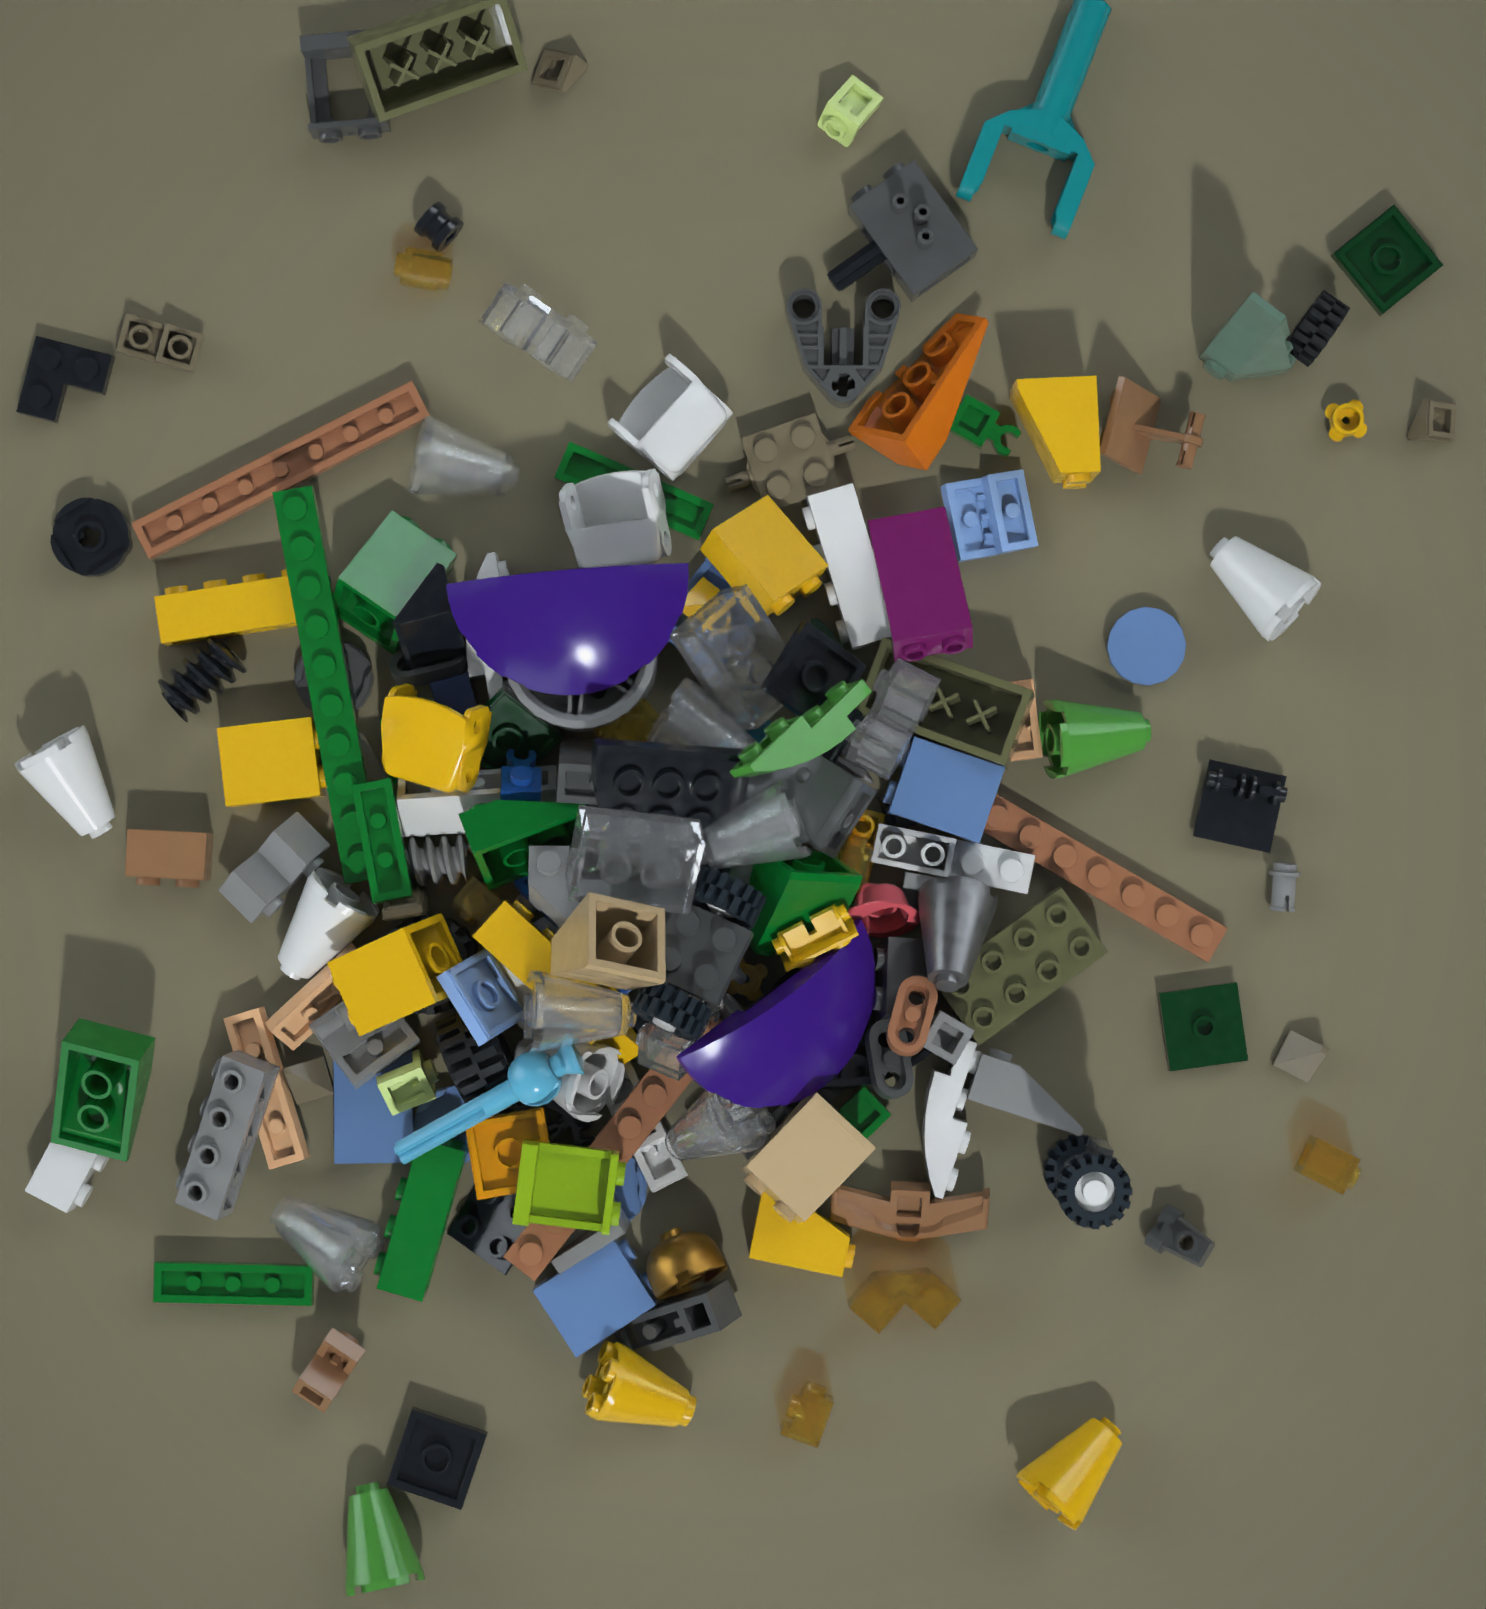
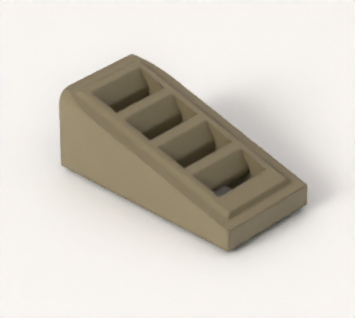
M418 883L412 884L414 897L384 902L382 909L383 919L389 921L429 914L431 908L427 886H419Z

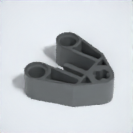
M806 288L797 289L789 296L786 305V317L802 370L834 407L847 408L853 405L882 371L901 309L900 299L893 291L884 288L877 289L866 300L864 326L862 329V365H855V329L847 327L831 329V365H824V326H822L821 299L816 292ZM799 301H808L813 305L815 312L808 318H800L793 312V306ZM878 301H885L891 305L893 314L888 318H878L872 312L871 307ZM841 379L847 380V386L851 384L853 386V389H849L847 396L844 397L838 396V389L836 391L832 389V387L838 385Z

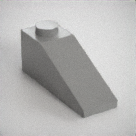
M992 1047L989 1054L981 1052L977 1069L971 1075L967 1087L969 1089L967 1099L1079 1136L1082 1135L1084 1128L1021 1066L1011 1062L1013 1054Z

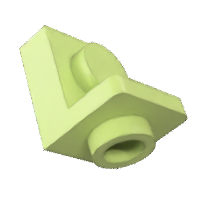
M852 74L827 102L817 125L829 137L848 147L853 142L858 130L879 108L883 97Z
M420 1049L412 1051V1063L376 1077L377 1086L392 1116L436 1099L434 1083L439 1081V1075L432 1059L425 1061Z

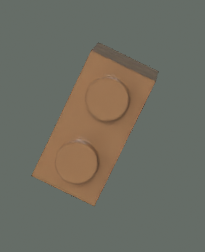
M127 829L125 876L136 877V885L160 886V878L176 879L175 887L199 888L200 880H211L213 833Z

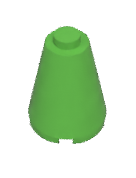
M1052 699L1045 700L1042 705L1047 707V710L1039 712L1038 715L1043 755H1048L1050 762L1049 766L1043 767L1047 775L1052 779L1063 778L1144 750L1146 742L1151 740L1150 722L1148 719H1144L1139 711Z
M379 1482L356 1486V1495L349 1496L346 1596H354V1587L360 1585L362 1593L410 1583L409 1574L415 1573L416 1581L424 1580V1570L388 1488L380 1489Z

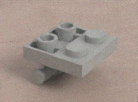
M341 1001L309 1024L311 1031L356 1090L421 1043L404 1018H400L359 1037L356 1028L348 1018L344 1001Z

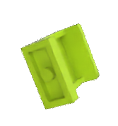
M524 1139L512 1224L529 1226V1223L566 1227L601 1232V1235L609 1236L610 1225L619 1226L621 1202L614 1201L615 1185L624 1186L626 1162L619 1161L620 1151Z

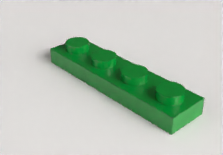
M569 441L554 479L565 484L573 482L575 485L598 475L635 469ZM661 481L669 529L699 542L714 504Z
M154 1262L153 1302L312 1306L314 1304L315 1264Z

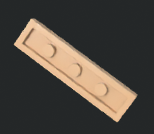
M262 1006L223 1018L233 1052L239 1050L280 1067L258 1134L269 1170L309 1158V1150L290 1088L284 1075L275 1039L265 1025V1022L268 1020L265 1007Z

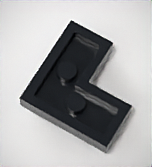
M36 336L16 412L58 424L67 386L106 395L115 357L110 354Z

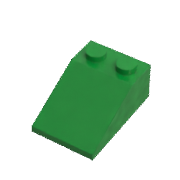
M494 800L489 803L476 804L468 811L459 814L470 848L488 890L528 876L529 846H570V859L601 848L585 804Z
M81 1018L76 1021L61 1043L51 1143L125 1162L128 1161L151 1075L155 1037Z

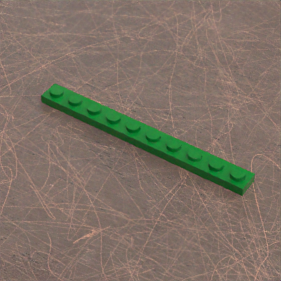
M314 486L272 492L344 884L367 881L368 875L351 785L367 783L368 779Z

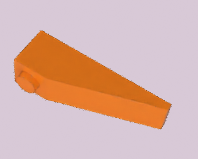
M956 313L923 345L924 353L909 368L903 364L895 372L898 379L884 393L877 390L866 401L848 429L851 435L898 465L927 471L948 438L989 323L985 317Z

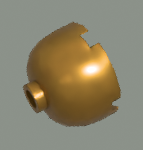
M677 1227L659 1236L661 1243L651 1250L647 1259L646 1272L656 1299L664 1300L692 1290L690 1286L703 1279L705 1283L714 1279L728 1267L721 1250L708 1235L698 1231L683 1233L681 1228Z

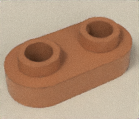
M911 976L905 979L899 986L886 1033V1040L890 1049L898 1055L913 1056L923 1049L927 1041L938 993L933 982H930L926 977ZM914 993L919 994L923 998V1003L914 1005L910 1002L909 996ZM902 1031L910 1032L913 1035V1041L909 1043L903 1042L899 1038V1033Z

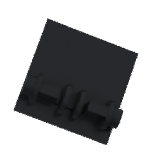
M1209 759L1193 836L1270 853L1281 802H1285L1288 788L1284 787L1287 776Z
M474 1187L447 1234L498 1271L507 1275L513 1264L503 1256L526 1227L512 1224L516 1194L477 1200Z

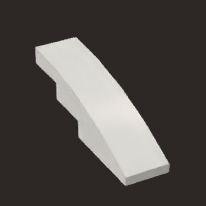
M631 1060L624 1064L623 1085L616 1101L612 1106L607 1105L612 1116L641 1080ZM660 1121L634 1154L653 1193L688 1176L665 1126Z

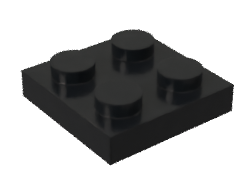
M800 621L760 686V689L797 716H801L816 705L821 706L827 700L826 692L837 683L845 681L848 684L858 681L867 666L808 621Z
M413 1406L386 1485L462 1510L488 1431Z

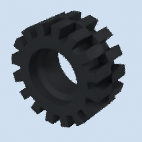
M1323 290L1287 339L1293 345L1290 354L1309 367L1334 335L1350 307Z

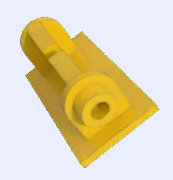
M833 904L810 916L809 918L815 928L810 932L807 931L803 921H800L778 932V937L771 940L778 955L780 954L786 972L794 968L806 967L817 956L831 949H841L848 945L853 938L859 936L854 921L844 904L838 907Z

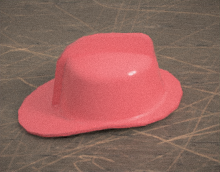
M867 883L862 885L856 893L855 906L848 909V913L853 921L857 918L862 919L868 936L887 938L888 936L904 935L913 930L920 921L919 912L909 905L903 890L896 885L888 883Z

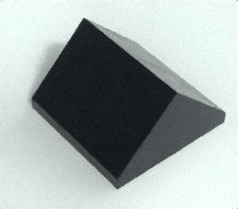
M436 563L393 620L406 663L412 668L467 655L464 635L461 634L455 622L448 601L446 584H449L447 574L444 565Z

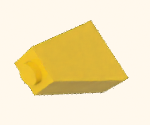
M764 1192L760 1195L749 1248V1258L838 1277L843 1276L844 1267L852 1268L856 1245L849 1244L850 1236L848 1232L834 1222L829 1221L818 1210L805 1222L798 1223L793 1219L789 1223L773 1209V1205L776 1202L767 1193Z

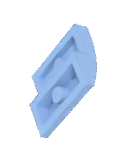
M1023 469L989 474L982 478L946 483L940 486L958 562L1039 546Z

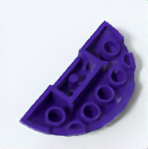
M688 563L642 564L545 571L446 584L452 615L461 634L466 637L469 644L476 651V655L487 666L502 677L505 676L533 691L553 695H582L605 690L626 681L630 675L638 671L645 664H650L670 640V634L679 616L682 615L688 591L689 565Z
M857 918L854 920L859 936L853 938L848 945L837 950L831 949L817 956L811 964L801 968L800 971L746 1012L736 1010L677 1055L676 1058L689 1076L706 1091L716 1093L730 1100V1103L752 1108L784 1106L800 1101L817 1092L837 1076L855 1053L872 1012L875 988V961L872 945L862 919Z

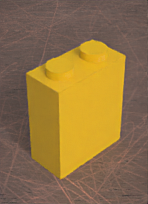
M766 495L713 528L700 548L701 552L760 621L773 612L777 616L784 613L795 602L794 598L800 594L804 598L810 596L821 586L822 581L819 578L829 566L769 495Z
M314 717L217 728L226 807H240L326 796L325 788L327 786Z

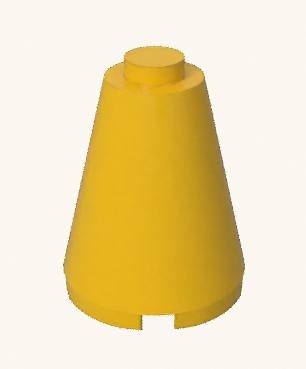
M1092 1417L1017 1473L1016 1478L1020 1479L1018 1481L1019 1484L1044 1509H1050L1056 1514L1061 1512L1057 1519L1070 1529L1076 1531L1082 1524L1122 1446V1442L1118 1438L1121 1431L1105 1417L1100 1421Z

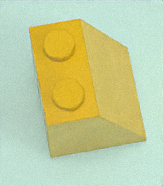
M1097 375L1016 379L1009 391L1010 401L1052 483H1063V489L1086 488V483H1091L1101 472Z
M442 913L403 927L327 962V965L331 971L332 982L339 990L346 1005L348 1018L360 1037L448 998L436 977L463 960Z

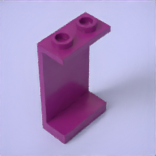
M939 507L867 520L868 536L874 552L892 636L894 661H918L929 655L940 653L957 654L965 649L973 648V626L946 508Z

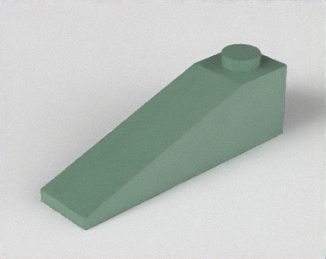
M1253 291L1225 322L1200 355L1199 359L1205 362L1203 368L1213 377L1219 380L1226 378L1228 381L1285 374L1296 362L1295 356L1290 354L1293 345L1286 340L1290 334L1287 318Z

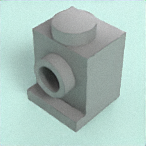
M939 1010L936 1016L933 1015L924 1048L955 1065L975 1030Z

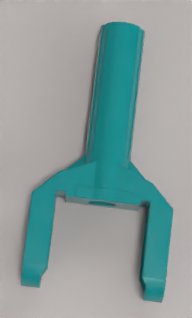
M1073 0L1034 103L1018 110H1009L984 122L955 197L968 202L971 201L973 194L979 190L984 180L1001 133L1008 136L1007 140L1063 162L1066 159L1073 161L1051 218L1052 229L1050 234L1064 240L1066 239L1095 166L1084 139L1077 133L1071 119V114L1112 11V8L1104 0Z

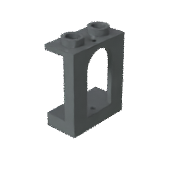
M365 30L299 36L301 53L305 58L311 123L308 124V130L313 139H319L321 143L341 142L343 136L358 135L359 139L364 140L378 139L382 137V133L391 132L390 119L379 122L371 112L370 106L368 116L364 119L334 121L331 115L326 60L352 58L353 56L346 37Z

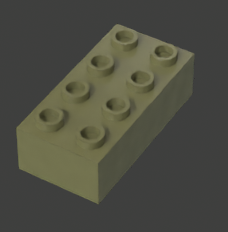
M450 0L346 37L371 112L379 122L528 70L507 0Z
M883 637L866 681L867 686L872 692L856 709L864 714L863 719L878 722L888 728L1003 766L1005 770H1008L1035 695L1031 689L935 655L925 656L918 661L901 660L895 662L892 640Z
M1056 887L984 939L968 983L964 987L954 992L938 991L960 1022L975 1030L971 1037L978 1045H981L1103 957L1108 951L1065 891L1060 887Z

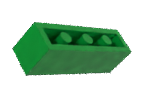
M451 1138L408 1162L412 1164L408 1178L401 1177L395 1194V1200L401 1201L397 1216L390 1215L384 1237L390 1239L387 1253L380 1251L373 1274L380 1276L376 1289L420 1302L423 1301L428 1292L469 1149L468 1143Z

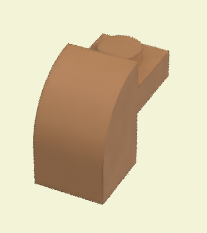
M332 1328L313 1359L299 1377L292 1392L325 1413L366 1350L359 1346L358 1340L351 1334L343 1331L338 1332Z

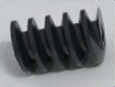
M208 638L206 640L210 650L208 654L196 648L194 650L198 660L196 664L184 658L182 660L186 670L184 674L172 668L170 670L174 681L172 684L162 679L158 680L162 691L161 694L185 722H188L185 709L194 714L200 712L197 699L206 704L212 702L209 689L220 694L224 692L221 678L229 683L236 681L233 668L242 673L247 672L243 663L223 642L218 643Z

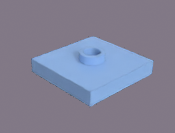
M487 949L481 950L436 977L478 1046H481L529 1016L528 1011L497 961Z

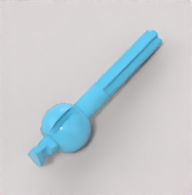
M568 1037L557 1053L552 1056L537 1050L521 1053L512 1061L508 1068V1080L397 1141L393 1147L395 1154L400 1157L403 1164H407L518 1101L525 1105L536 1107L548 1104L558 1095L562 1086L563 1075L585 1073L582 1056Z

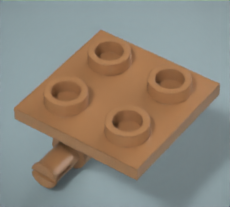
M1119 376L1116 388L1110 397V411L1106 427L1100 435V454L1136 474H1142L1151 440L1179 443L1182 446L1176 466L1192 470L1197 448H1201L1204 439L1200 436L1206 415L1198 412H1189L1190 415L1185 434L1154 428L1161 398L1128 378Z

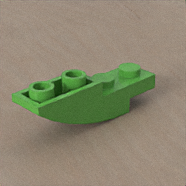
M863 679L848 684L845 681L837 683L826 692L827 700L821 706L816 705L803 715L786 720L784 717H780L772 722L764 730L767 736L760 743L754 742L739 753L738 758L741 761L730 770V773L734 778L772 773L807 762L827 752L856 730L847 716L872 691Z

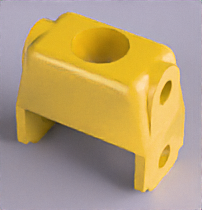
M405 683L392 687L388 696L384 698L381 721L382 764L385 772L390 776L443 792H453L455 790L469 792L477 781L480 763L488 742L492 716L489 707L478 705L467 709L464 715L445 705L417 697V690H414L415 688L411 684Z

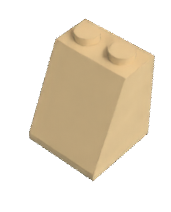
M588 892L551 939V975L623 990L663 984L666 981L665 909Z
M814 1093L800 1101L740 1169L747 1175L743 1179L744 1182L759 1195L765 1192L776 1202L773 1205V1209L789 1223L793 1219L801 1223L805 1222L876 1147L818 1093Z

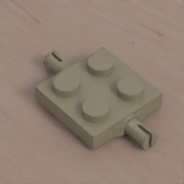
M812 413L740 438L746 455V470L727 477L725 476L724 478L726 484L739 479L742 480L727 486L730 493L752 485L759 494L760 499L769 495L776 505L782 508L807 499V496L840 487L834 470V456L856 450L854 442L839 447L840 444L853 440L851 433L828 441L821 432L816 414Z

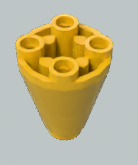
M610 1341L603 1343L598 1355L599 1366L595 1375L589 1374L582 1388L581 1396L588 1399L585 1408L586 1415L596 1421L667 1427H676L678 1424L685 1427L689 1424L695 1412L696 1396L690 1395L687 1388L625 1344Z

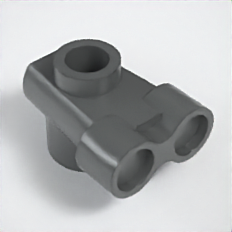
M1167 1204L1159 1214L1157 1223L1147 1234L1145 1245L1160 1254L1167 1251L1198 1267H1202L1213 1250L1215 1242L1184 1220L1185 1213ZM1192 1237L1194 1240L1192 1248L1184 1250L1185 1242L1188 1238Z

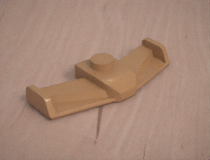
M891 1181L890 1197L840 1185L830 1195L829 1221L893 1237L897 1241L914 1242L925 1238L985 1230L988 1226L990 1188H985L982 1192L943 1197V1199H930L931 1190L930 1183Z

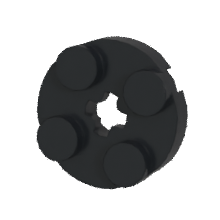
M79 498L66 504L55 517L53 535H51L50 541L53 553L66 569L82 576L100 577L113 572L122 565L133 548L131 528L127 518L116 506L101 499ZM88 527L93 531L100 530L101 536L98 538L99 544L95 547L91 544L85 546L82 544L81 540L86 537L84 530Z

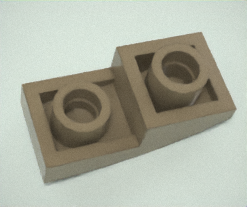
M126 313L116 353L194 373L204 334L168 323L161 324Z

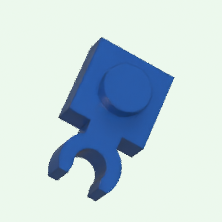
M508 749L506 753V766H501L500 800L541 801V768L536 767V752L534 750H529L528 758L517 759L514 757V749Z

